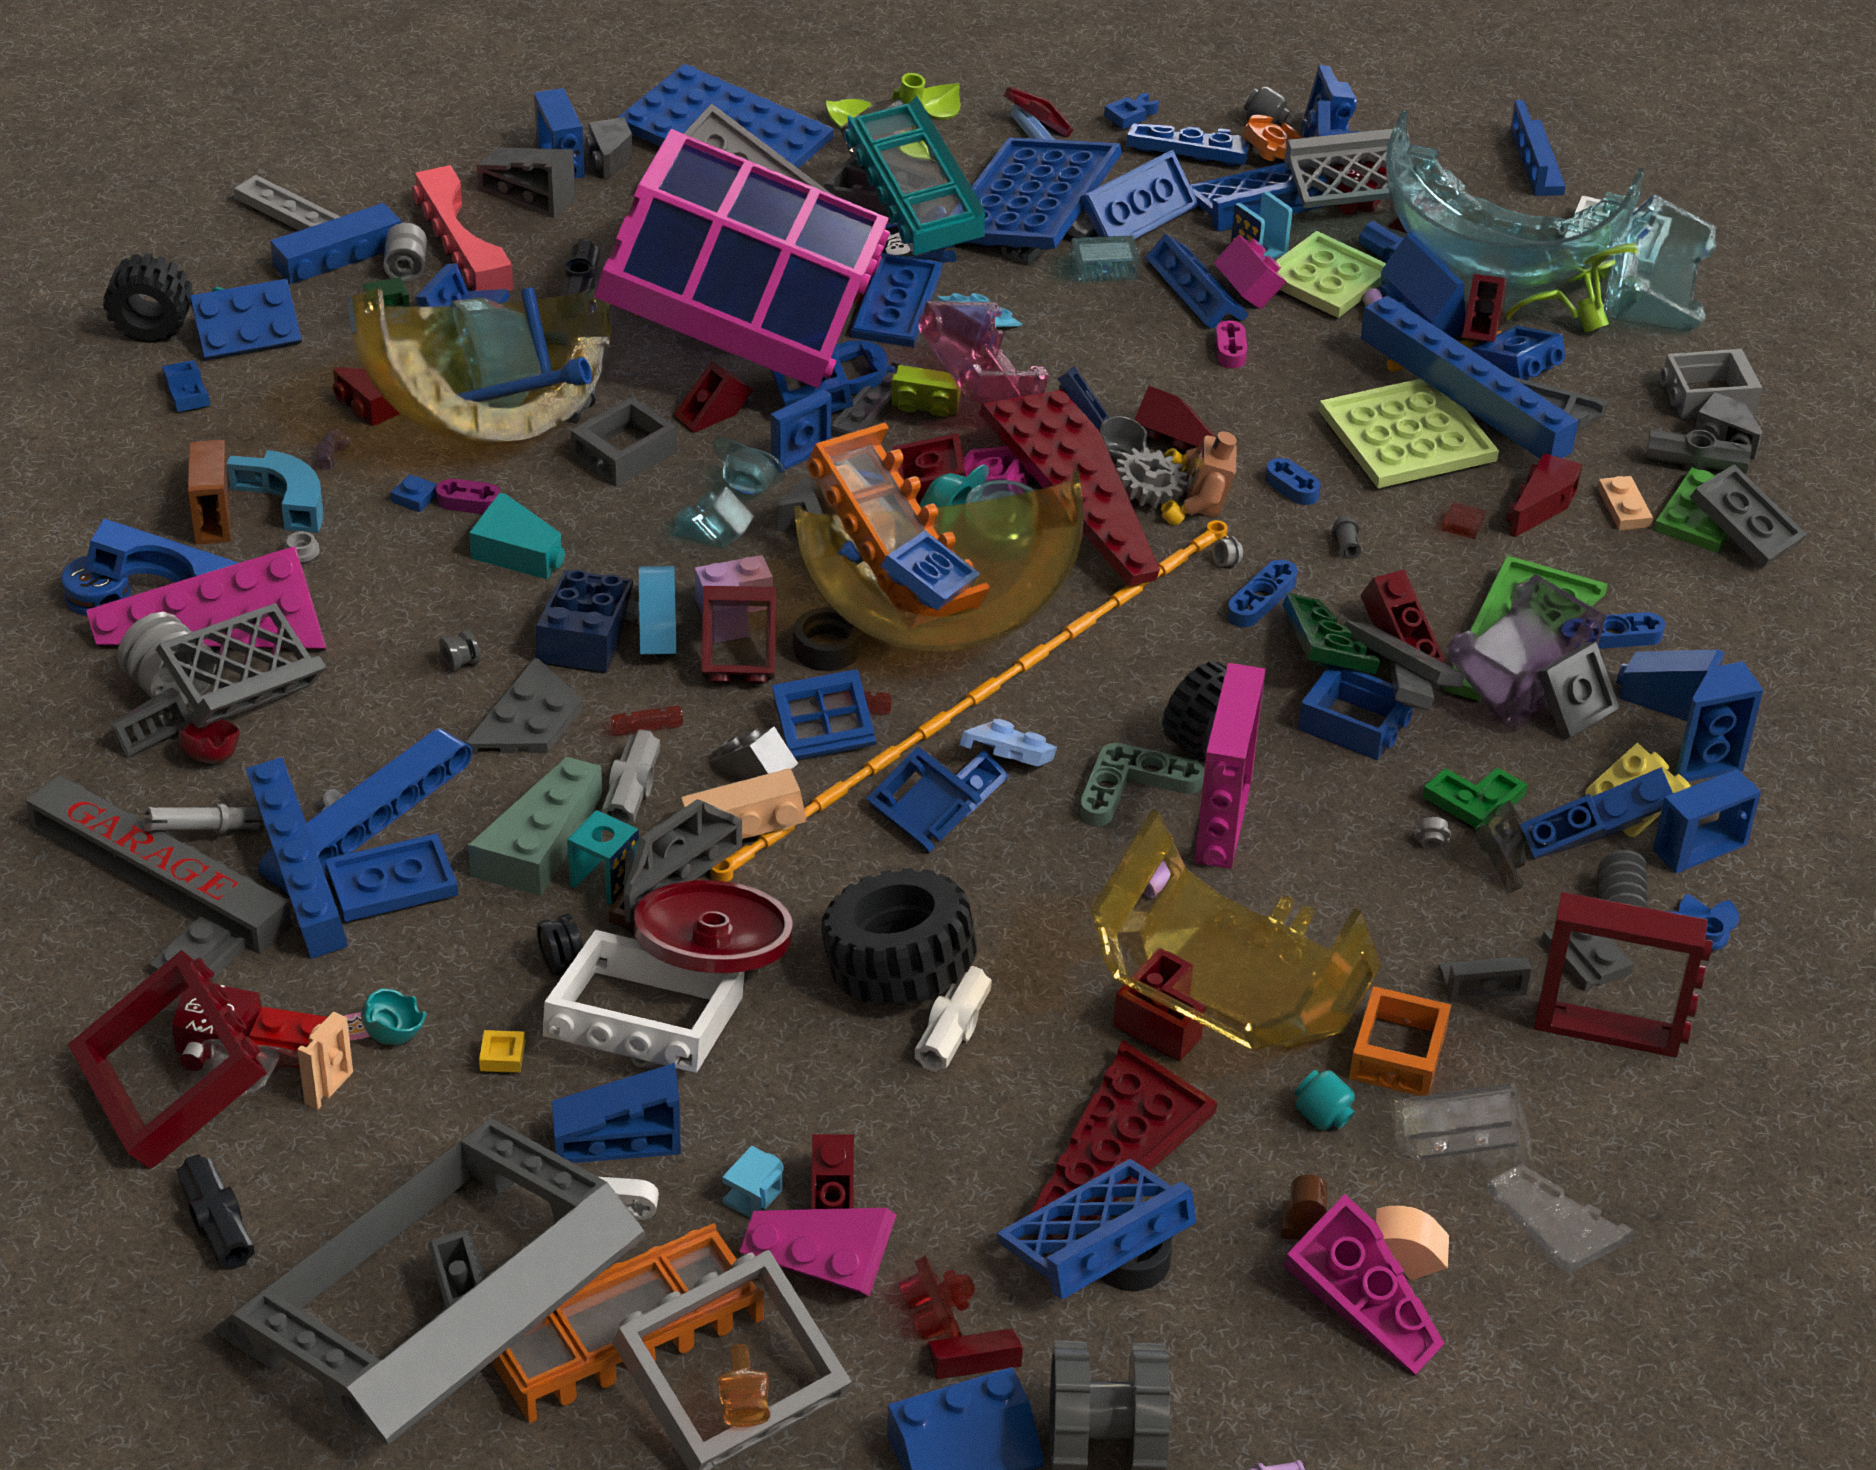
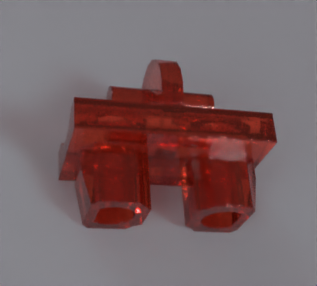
M926 1256L915 1260L918 1273L900 1282L899 1286L911 1309L931 1300L932 1305L912 1314L915 1325L923 1340L938 1336L944 1332L947 1333L949 1338L963 1336L951 1306H956L959 1311L969 1307L968 1300L975 1292L972 1278L964 1274L956 1275L954 1270H948L943 1275L945 1280L940 1283Z

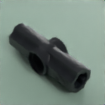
M580 240L578 244L572 246L570 258L565 263V279L559 308L568 317L579 318L582 313L587 312L590 297L594 294V279L600 257V249L591 240Z
M197 1154L186 1158L182 1166L176 1169L180 1185L188 1199L190 1214L199 1236L206 1237L220 1267H229L233 1270L246 1265L249 1258L255 1255L254 1245L242 1222L240 1207L230 1186L225 1188L211 1157L205 1158Z

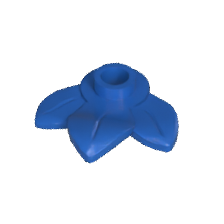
M1686 894L1679 905L1678 912L1668 911L1708 919L1705 939L1713 941L1711 950L1721 949L1726 946L1730 936L1729 932L1736 928L1739 922L1736 906L1730 900L1718 903L1710 909L1690 894Z

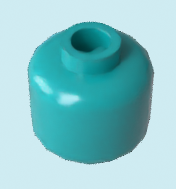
M1314 1070L1294 1091V1094L1297 1096L1295 1102L1296 1109L1318 1130L1324 1131L1333 1125L1339 1130L1355 1114V1111L1351 1108L1355 1100V1093L1330 1070L1321 1073Z

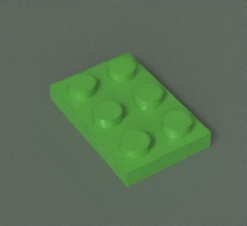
M1692 467L1657 518L1654 531L1718 553L1729 536L1690 498L1697 487L1716 475Z

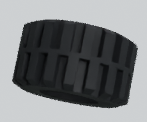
M145 253L144 257L135 254L131 256L130 260L125 258L120 262L119 266H116L104 294L103 309L107 311L106 317L108 321H114L113 327L117 331L123 330L125 332L124 336L131 338V336L136 337L137 341L141 342L145 340L158 342L159 338L166 341L171 338L172 334L176 335L180 331L191 305L190 295H193V293L191 292V281H186L187 274L184 270L179 271L176 263L173 261L168 263L165 261L166 258L160 255L158 258H154L152 254ZM138 294L150 296L157 300L158 303L147 301Z
M1214 661L1199 665L1179 683L1169 699L1162 720L1164 735L1204 763L1227 669L1223 664Z

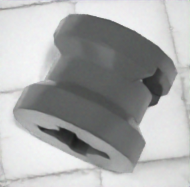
M469 629L459 632V635L454 638L449 636L440 638L439 648L441 656L451 672L459 670L466 663L471 666L480 663L479 646Z

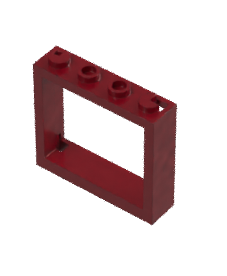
M1561 892L1534 1030L1677 1058L1680 1043L1688 1045L1692 1021L1686 1020L1687 1016L1695 1017L1699 994L1693 993L1694 988L1702 989L1706 966L1700 965L1701 960L1709 961L1713 941L1705 939L1708 919ZM1571 931L1688 953L1672 1022L1666 1023L1558 1002L1557 996Z
M182 950L68 1043L71 1052L126 1152L149 1169L158 1165L267 1074L257 1057L261 1050L248 1036L245 1037L242 1032L246 1029V1025L233 1010H229L226 1006L231 1001L224 990L211 981V978L215 976L214 972L205 965L202 958L198 957L194 960ZM190 987L230 1056L145 1126L109 1062L107 1055Z

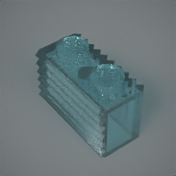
M1134 235L1072 238L1070 263L1075 282L1136 280L1138 278L1139 253Z

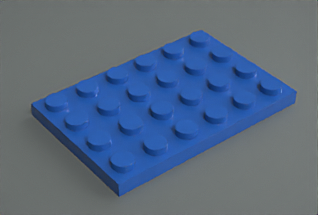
M686 64L681 65L617 117L625 118L632 135L661 147L671 129L684 134L700 115L713 104L797 168L802 166L826 145L834 135L833 128L817 120L810 119L792 109H787L771 102L769 99L757 96L746 91L744 88L732 85Z
M1008 137L972 185L973 191L985 209V236L958 244L977 243L984 246L1007 245L1013 248L1038 247L1042 250L1055 249L1084 208L1080 196L1098 188L1121 156L1120 143ZM960 203L950 216L963 213Z

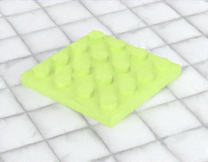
M1422 379L1320 401L1319 412L1377 488L1496 462L1498 459L1499 450L1466 409Z

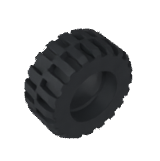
M902 868V871L898 872L887 870L882 871L881 875L872 877L868 875L863 877L856 885L851 883L845 887L841 895L836 894L821 919V933L833 981L846 994L852 995L856 1000L864 1003L870 1000L874 1005L885 1006L886 1003H895L896 1006L907 1005V1001L917 1000L921 1002L927 1000L934 993L940 995L948 990L950 984L956 985L964 977L965 972H968L973 964L977 953L974 925L969 900L965 895V891L949 877L941 873L936 876L931 870L922 869L919 872L914 871L913 868Z

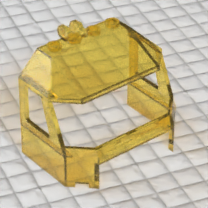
M1152 809L1091 907L1103 960L1114 980L1251 1051H1261L1277 1045L1290 1049L1343 1033L1382 967L1362 912L1355 908L1353 909L1331 948L1328 949L1303 935L1313 919L1315 909L1304 905L1291 926L1288 927L1283 923L1292 910L1293 898L1283 895L1268 917L1220 895L1185 867L1175 847L1173 837L1168 832L1160 813ZM1164 860L1170 872V878L1148 912L1133 909L1159 865ZM1140 931L1147 960L1161 947L1192 963L1193 972L1190 997L1206 1005L1205 1007L1246 1027L1243 1031L1244 1034L1129 976L1118 942V932Z

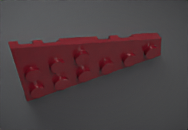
M1122 1040L1113 1064L1107 1068L1098 1092L1092 1096L1071 1136L1066 1152L1061 1154L1050 1182L1045 1184L1030 1214L1128 1159H1132L1148 1171H1151L1216 1113L1217 1101ZM1129 1176L1116 1184H1136L1138 1181ZM1091 1197L1083 1203L1105 1202L1106 1197ZM1114 1197L1113 1202H1116L1120 1197ZM1100 1215L1080 1216V1221H1094ZM1057 1216L1050 1221H1071L1072 1216ZM1047 1234L1046 1240H1067L1068 1234Z

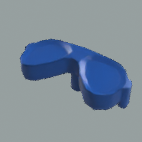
M850 540L842 544V549L837 551L840 557L846 555L847 559L856 565L863 562L859 551Z

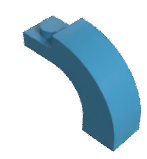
M270 450L266 451L264 458L229 457L227 470L230 490L276 495L283 499L284 530L319 533L323 521L321 486L317 474L308 464L292 455Z
M639 566L640 654H676L674 566Z

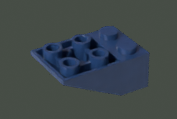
M578 569L564 570L536 625V659L547 664L607 672L617 649L633 588V579L621 578L613 574H592Z

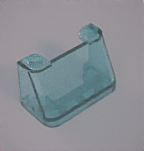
M1653 194L1626 219L1617 234L1615 246L1635 243L1638 254L1620 253L1613 256L1612 260L1615 259L1616 263L1611 268L1604 304L1606 316L1618 321L1686 332L1691 331L1693 328L1697 329L1705 318L1704 305L1697 300L1692 302L1698 263L1704 258L1710 257L1716 248V241L1714 240L1717 227Z

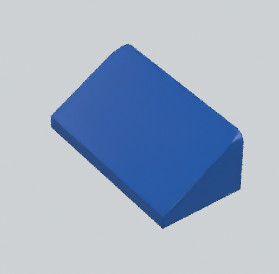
M985 749L956 775L973 788L982 798L977 805L970 800L965 802L970 806L971 811L964 818L1009 777L1005 770Z

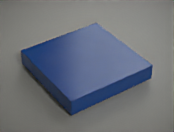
M825 389L771 414V467L777 472H782L809 459L816 443L831 439V394Z

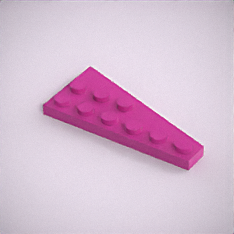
M295 546L86 610L95 643L98 646H119L126 631L139 619L151 613L166 612L173 614L191 632L276 603L305 649L327 650ZM270 616L260 620L259 627L277 634V627ZM235 628L232 629L230 637L248 644L250 634ZM256 637L254 647L273 648L274 643ZM210 639L203 640L210 648H221L220 643Z

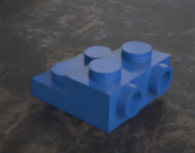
M1319 65L1304 118H1307L1309 110L1313 109L1318 100L1330 101V130L1349 131L1348 120L1356 109V96L1353 94L1348 82H1338L1330 66Z
M1517 325L1497 334L1495 343L1483 341L1471 347L1473 352L1491 362V364L1508 375L1524 380L1538 376L1541 371L1550 370L1553 368V365H1560L1566 358L1562 334Z

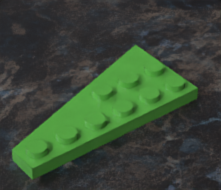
M1507 556L1452 667L1465 674L1463 684L1458 688L1445 686L1444 691L1477 701L1481 700L1562 632L1568 619L1581 616L1605 596L1608 584Z

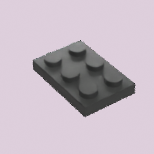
M1735 464L1697 487L1690 496L1700 509L1708 514L1762 568L1800 544L1807 536Z

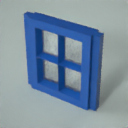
M857 669L772 685L774 702L784 742L796 760L876 745L875 732Z

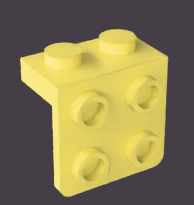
M1637 742L1586 789L1585 793L1586 795L1590 794L1591 797L1661 767L1673 793L1689 788L1691 785L1680 774L1674 777L1668 771L1670 767L1656 752L1649 754ZM1661 811L1643 818L1642 823L1622 831L1629 837H1636L1661 815Z

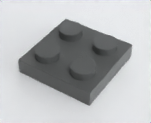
M1597 642L1585 643L1537 671L1561 738L1574 736L1620 708Z

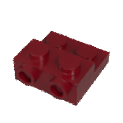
M959 433L892 447L893 450L900 449L903 454V462L898 470L902 479L905 480L916 476L920 480L921 487L915 497L919 506L930 484L936 478L949 473L966 477Z

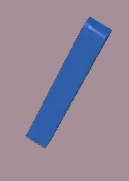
M436 729L308 821L306 824L323 872H326L325 859L352 853L465 769L472 757L471 746L443 729ZM271 848L261 859L258 873L262 878L288 894L274 850Z

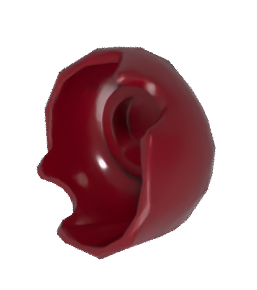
M222 719L200 728H196L191 721L185 729L179 731L178 740L181 750L192 760L205 764H220L227 761L234 753L240 732L237 726Z

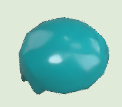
M381 988L369 994L361 1010V1021L366 1032L379 1044L399 1046L412 1040L422 1027L427 1016L425 1011L419 1012L415 996H403L402 993L396 990Z

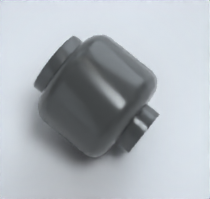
M1266 86L1261 87L1259 90L1254 89L1244 105V110L1247 111V120L1253 115H1266L1274 118L1272 123L1280 127L1290 113L1289 110L1285 109L1287 98Z

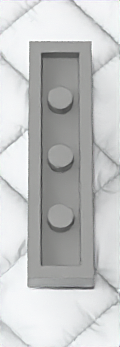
M257 175L234 188L235 199L299 231L340 217Z

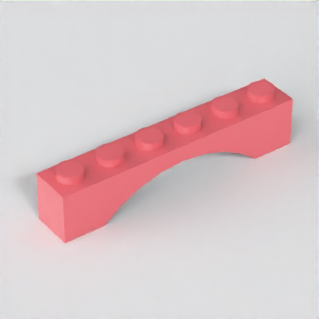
M451 165L416 172V185L412 186L414 201L416 204L422 205L423 215L426 221L431 220L435 236L442 238L445 253H451L453 264L457 263L459 270L462 272L466 288L471 287L473 291L513 290L512 264L502 247L475 237L456 219L457 213L462 207L461 181Z

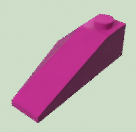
M1344 1194L1287 1253L1282 1266L1311 1293L1413 1375H1416L1445 1343L1420 1299L1415 1296L1407 1282L1401 1265L1397 1259H1394L1377 1223Z

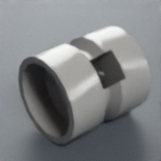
M400 223L391 227L386 234L383 267L391 278L401 277L402 281H414L424 272L427 237L419 226L412 223Z

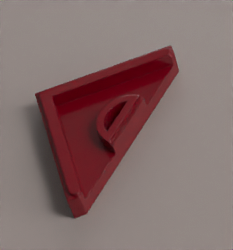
M1008 87L1003 95L1005 98L1063 136L1069 137L1074 130L1072 125L1049 100L1014 87Z

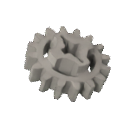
M1144 447L1143 453H1140L1135 448L1131 449L1130 454L1123 452L1121 458L1117 460L1115 468L1125 491L1128 492L1129 500L1136 498L1140 506L1150 503L1152 508L1156 509L1158 503L1163 505L1169 500H1174L1178 503L1180 496L1183 497L1187 482H1185L1187 473L1181 472L1182 464H1173L1174 457L1168 456L1164 458L1160 450H1157L1156 453H1150L1149 449Z

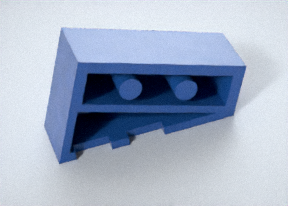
M675 1063L552 1100L555 1153L572 1163L681 1154L680 1106Z

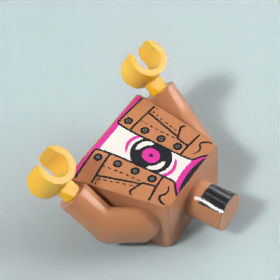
M1223 431L1219 432L1216 438L1208 435L1204 436L1199 446L1187 450L1185 455L1180 454L1175 448H1171L1164 453L1165 458L1168 456L1174 457L1173 464H1182L1181 472L1189 464L1187 468L1185 504L1180 507L1174 500H1169L1161 507L1163 512L1161 516L1170 525H1179L1188 513L1191 516L1196 513L1210 517L1219 516L1236 473L1237 440L1234 435Z

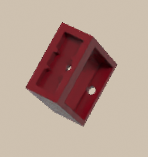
M703 587L702 675L703 677H709V682L730 683L731 677H746V683L765 684L767 683V678H775L776 587ZM714 606L767 607L766 666L712 665Z

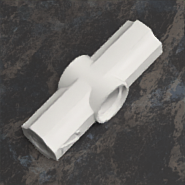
M971 966L969 971L965 972L964 977L956 985L952 983L945 997L938 996L935 1000L929 1016L928 1027L915 1048V1059L922 1064L924 1069L936 1073L940 1069H947L961 1042L969 1041L977 1024L979 1010L991 990L992 979L984 974L983 969Z

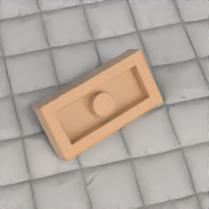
M1631 476L1599 479L1597 489L1618 530L1652 526L1653 516Z

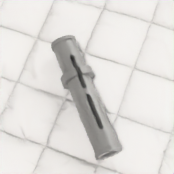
M216 803L213 807L147 806L143 812L144 815H150V818H143V826L146 831L213 830L216 834H225L227 830L256 831L260 823L253 822V820H261L260 811L257 806L227 807L224 803Z

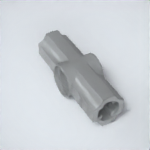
M638 730L634 735H629L621 759L614 760L611 768L609 792L606 796L602 813L626 824H634L642 799L648 798L652 789L653 768L660 753V740L655 738L651 731Z

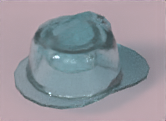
M725 437L717 438L713 441V449L716 455L725 464L723 470L725 482L731 488L745 494L759 495L770 484L779 483L785 478L783 465L767 452L750 448Z

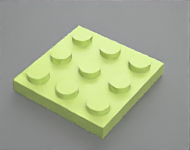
M1315 231L1276 260L1281 266L1278 272L1287 281L1279 290L1337 318L1362 301L1366 291L1377 289L1382 285L1381 271L1386 265L1385 262L1318 231Z

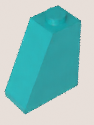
M503 493L498 494L469 532L471 559L543 579H548L554 569H559L564 561L565 550L561 548V533Z

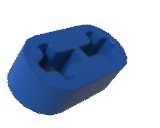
M1275 458L1268 462L1265 479L1270 486L1300 505H1311L1318 501L1321 484L1315 476L1289 459Z

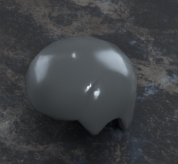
M1112 416L1102 422L1099 432L1114 465L1121 458L1123 452L1130 454L1131 449L1135 448L1140 453H1143L1144 447L1147 448V431L1137 421L1127 417Z

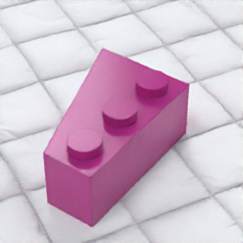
M888 1208L753 1211L740 1253L744 1255L754 1253L757 1256L770 1250L782 1269L870 1296L896 1214Z

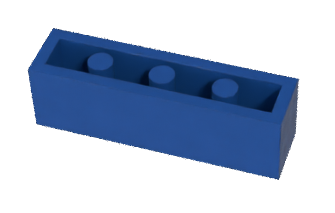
M381 203L270 240L273 266L288 280L289 284H293L385 252L386 234L389 229L396 224L402 223V221L385 203Z

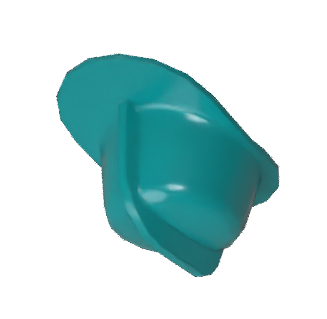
M987 465L977 467L967 477L949 473L936 478L930 484L920 503V507L922 508L929 504L936 505L938 516L935 521L939 523L940 534L949 532L955 526L964 509L980 491L989 473Z

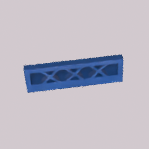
M1515 100L1510 130L1534 196L1564 195L1566 186L1541 120H1531L1524 100Z
M1166 233L1145 257L1202 322L1211 329L1215 328L1227 313L1241 321L1245 320L1249 315L1187 246Z

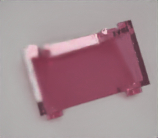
M927 301L923 314L918 321L919 331L967 397L982 404L1044 393L1050 377L1044 366H1031L1029 371H1017L1001 350L1000 346L1004 333L1002 330L996 329L995 317H1001L1002 310L996 302Z

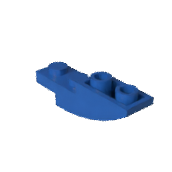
M1661 767L1591 797L1589 794L1520 823V826L1534 858L1538 859L1596 841L1642 823L1643 818L1662 811L1665 796L1671 795L1673 792Z

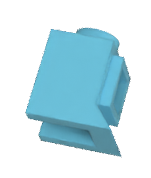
M751 1146L722 1177V1183L732 1188L723 1198V1204L750 1219L753 1211H761V1208L766 1209L782 1192V1172L784 1166L779 1158Z

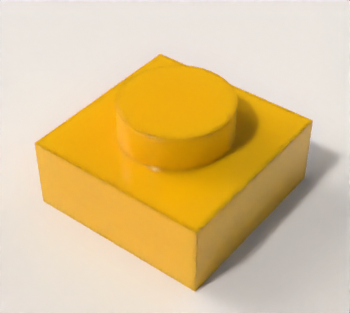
M484 1030L479 1058L480 1071L521 1073L525 1032Z

